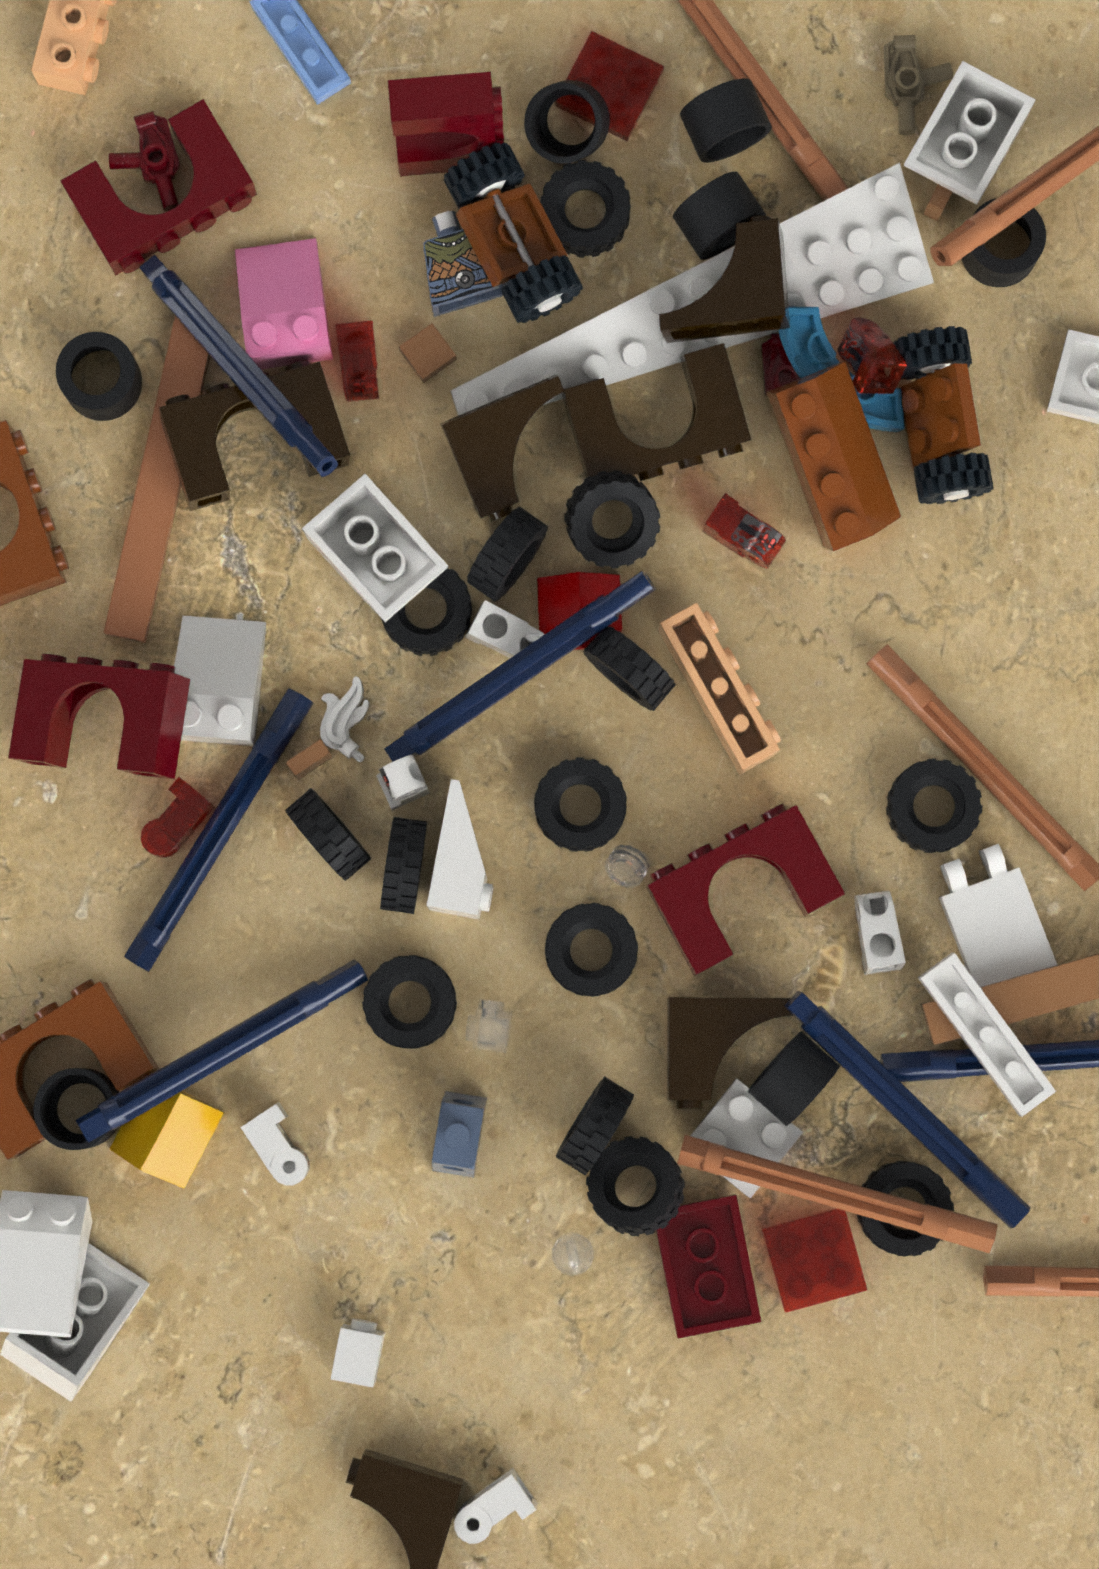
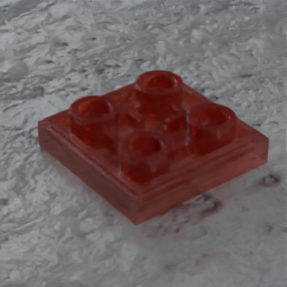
M591 31L566 80H577L594 87L604 98L609 110L610 125L608 132L628 142L664 72V66ZM566 95L555 101L556 107L595 126L593 109L583 98L576 95Z
M835 1208L761 1228L785 1313L867 1291L846 1211Z

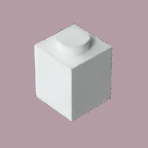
M352 1319L351 1325L343 1324L341 1326L331 1380L373 1388L376 1383L385 1332L376 1330L377 1323L362 1319Z

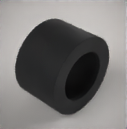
M746 78L731 80L703 92L686 104L680 112V117L700 161L706 163L723 160L748 149L763 139L772 128L752 81Z
M577 80L557 82L538 91L529 102L524 118L525 133L532 148L543 158L555 163H572L594 153L604 142L610 125L609 110L602 95L591 85ZM566 95H576L586 100L592 107L595 115L593 132L588 139L577 145H567L559 142L551 134L548 127L547 117L550 107L557 99Z
M733 171L712 180L693 193L676 209L673 219L699 258L705 260L735 245L737 223H745L754 216H766V213L740 174Z
M997 198L985 202L975 211V213L980 211L982 208H984ZM1035 208L1015 221L1025 230L1030 239L1028 249L1021 256L1014 259H1000L992 255L983 244L962 258L964 267L974 279L984 285L1001 288L1015 285L1028 276L1041 256L1046 243V228L1043 219Z
M104 332L81 334L65 345L57 359L56 379L59 388L72 407L86 418L97 421L113 420L126 414L136 404L142 389L141 371L128 347L117 337ZM111 351L117 357L120 364V377L116 385L110 391L100 395H90L79 390L71 377L76 364L92 352Z
M800 1031L763 1070L747 1092L785 1126H788L822 1091L835 1075L840 1065Z
M87 1068L65 1069L50 1076L39 1088L34 1101V1119L40 1133L51 1144L66 1150L88 1149L104 1143L115 1133L116 1129L113 1131L109 1130L88 1143L83 1134L71 1132L64 1127L58 1116L57 1107L59 1099L63 1092L72 1085L79 1083L93 1085L103 1093L106 1100L119 1093L109 1077L99 1071Z

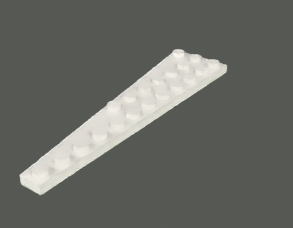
M900 163L780 223L784 240L789 306L819 307L820 318H824L934 283ZM734 247L452 389L451 394L457 414L461 415L553 375L559 376L563 389L604 378L605 384L609 385L680 363V357L687 353L724 343L725 348L776 333L778 330L666 343L660 331L659 314L681 309L706 294L726 270L733 254ZM562 393L553 397L545 404L563 399Z

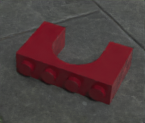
M491 72L388 80L393 136H396L400 177L448 173V169L451 166H457V162L462 158L467 159L470 157V153L474 151L478 153L485 146L491 148L494 143H500V145L504 143L501 86L492 87Z
M204 99L168 119L173 134L193 165L194 170L193 184L188 195L174 209L153 215L139 213L130 209L118 198L96 160L60 180L115 276L121 272L127 274L139 269L145 263L147 257L158 251L166 253L180 244L182 237L193 231L200 233L209 229L216 223L217 217L229 210L237 212L244 209L252 202V197L257 195L252 179Z
M42 654L41 660L24 659L8 755L9 759L30 765L66 768L73 724L79 709L92 695L111 689L121 703L124 716L117 770L138 776L175 779L190 686L189 678L175 674V666L150 663L149 669H138V663L126 660H114L113 666H102V660L90 657H77V663H67L66 657L54 654Z
M782 803L761 815L764 820L762 824L749 829L745 823L726 833L724 836L728 842L712 849L710 843L689 853L687 856L691 862L675 869L673 863L651 874L654 882L648 884L646 888L694 976L734 955L711 913L708 902L711 880L717 870L726 863L740 858H754L773 866L782 875L804 916L845 895L797 805L786 809Z

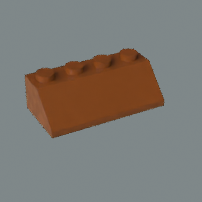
M845 361L766 392L824 548L836 551L875 535L901 517Z

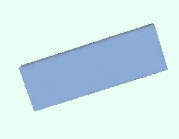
M297 0L249 1L251 8L317 105L351 84L350 77Z

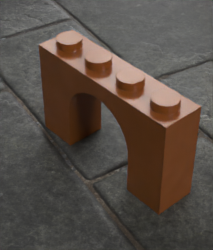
M7 420L0 422V487L14 495L19 508V524L13 539L0 551V606L67 583L63 570L69 569L62 546L55 547L50 535L51 531L56 530L52 515L47 506L41 508L37 493L43 491L38 475L34 468L28 470L23 455L28 454L29 449L21 430L14 431Z
M90 979L74 988L70 992L73 998L63 1005L58 1006L56 1002H53L36 1012L34 1016L37 1021L22 1029L19 1024L0 1035V1149L7 1160L16 1159L46 1140L36 1125L34 1107L26 1094L23 1080L24 1069L29 1056L44 1041L56 1036L68 1035L84 1042L93 1051L117 1091H123L159 1069L107 982L99 981L95 984Z

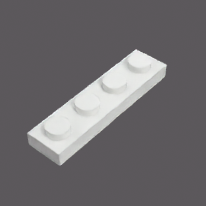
M950 953L918 977L1019 1116L1023 1117L1056 1092L955 953Z

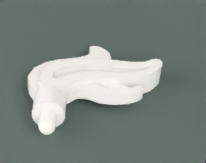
M355 676L351 688L341 700L332 693L322 696V701L327 703V709L321 722L320 737L329 748L339 750L348 759L353 757L358 762H362L364 756L358 751L359 745L350 738L349 730L365 717L369 708V702L364 700L363 705L359 706L363 699L364 688L362 681L359 677Z

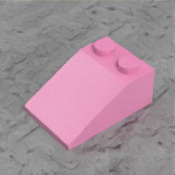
M316 238L235 249L241 320L246 353L261 369L288 366L299 361L311 363L332 360L333 353Z

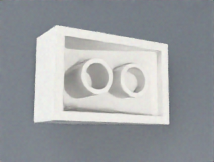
M962 61L906 159L904 166L977 205L1025 123L1035 99Z
M366 474L360 477L302 528L310 543L384 622L388 621L449 567Z
M196 616L182 617L174 666L176 667L175 674L190 679L181 741L253 746L255 744L266 622Z
M451 779L427 907L430 911L480 920L481 911L489 912L494 887L493 884L487 883L486 872L460 781Z
M2 1190L0 1199V1332L71 1338L92 1226L88 1197Z
M88 1243L71 1338L9 1333L5 1338L0 1355L71 1402L99 1363L150 1283Z

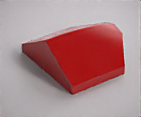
M574 572L537 578L539 631L546 634L602 594L606 596L620 586V575ZM622 613L617 621L609 625V627L611 626L618 632H622ZM596 635L574 650H585Z

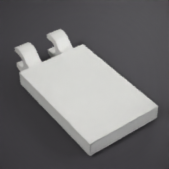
M1068 329L1047 412L1099 424V336Z
M999 844L979 851L989 879L971 886L967 884L965 871L960 859L940 865L950 893L939 897L965 967L979 987L1057 965L1020 867L1007 871Z

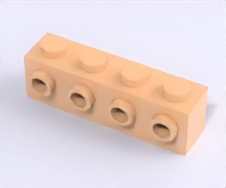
M49 0L31 69L38 85L86 95L89 82L94 83L98 75L99 60L96 58L99 44L104 45L107 40L109 21L105 19L109 6H114L117 0Z
M695 603L662 621L658 632L739 775L774 757L780 750L777 743L781 742L778 732L770 720L764 722L756 707L760 705L759 699L750 684L743 685L736 673V670L740 669L738 662L729 647L723 649L715 634L719 633V630L711 614L708 611L702 612L699 605Z

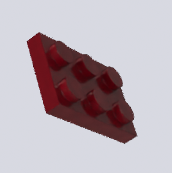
M733 1194L680 1205L678 1214L675 1218L672 1217L668 1222L669 1225L663 1229L659 1228L656 1230L677 1338L762 1322L737 1195Z

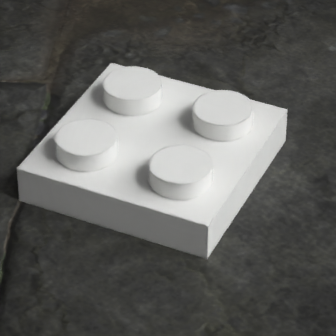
M736 1078L690 1136L779 1163L802 1135L803 1131L793 1123L785 1126L748 1093L749 1088ZM723 1176L749 1198L760 1187Z

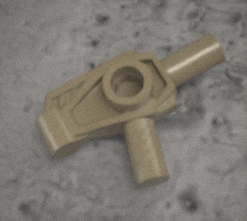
M894 35V40L884 45L885 96L892 101L894 106H898L900 135H912L915 133V106L925 98L924 86L953 79V70L950 63L920 70L915 51V35Z

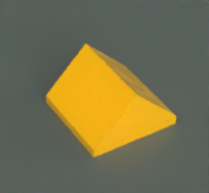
M180 1091L122 1125L109 1150L139 1170L185 1188L225 1112L184 1091Z

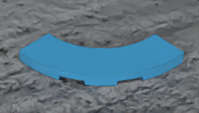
M789 306L790 328L779 329L778 332L786 355L798 376L802 378L840 363L836 359V352L824 332L819 307ZM849 371L869 428L887 432H900L904 430L901 388L881 386L858 374L853 375Z

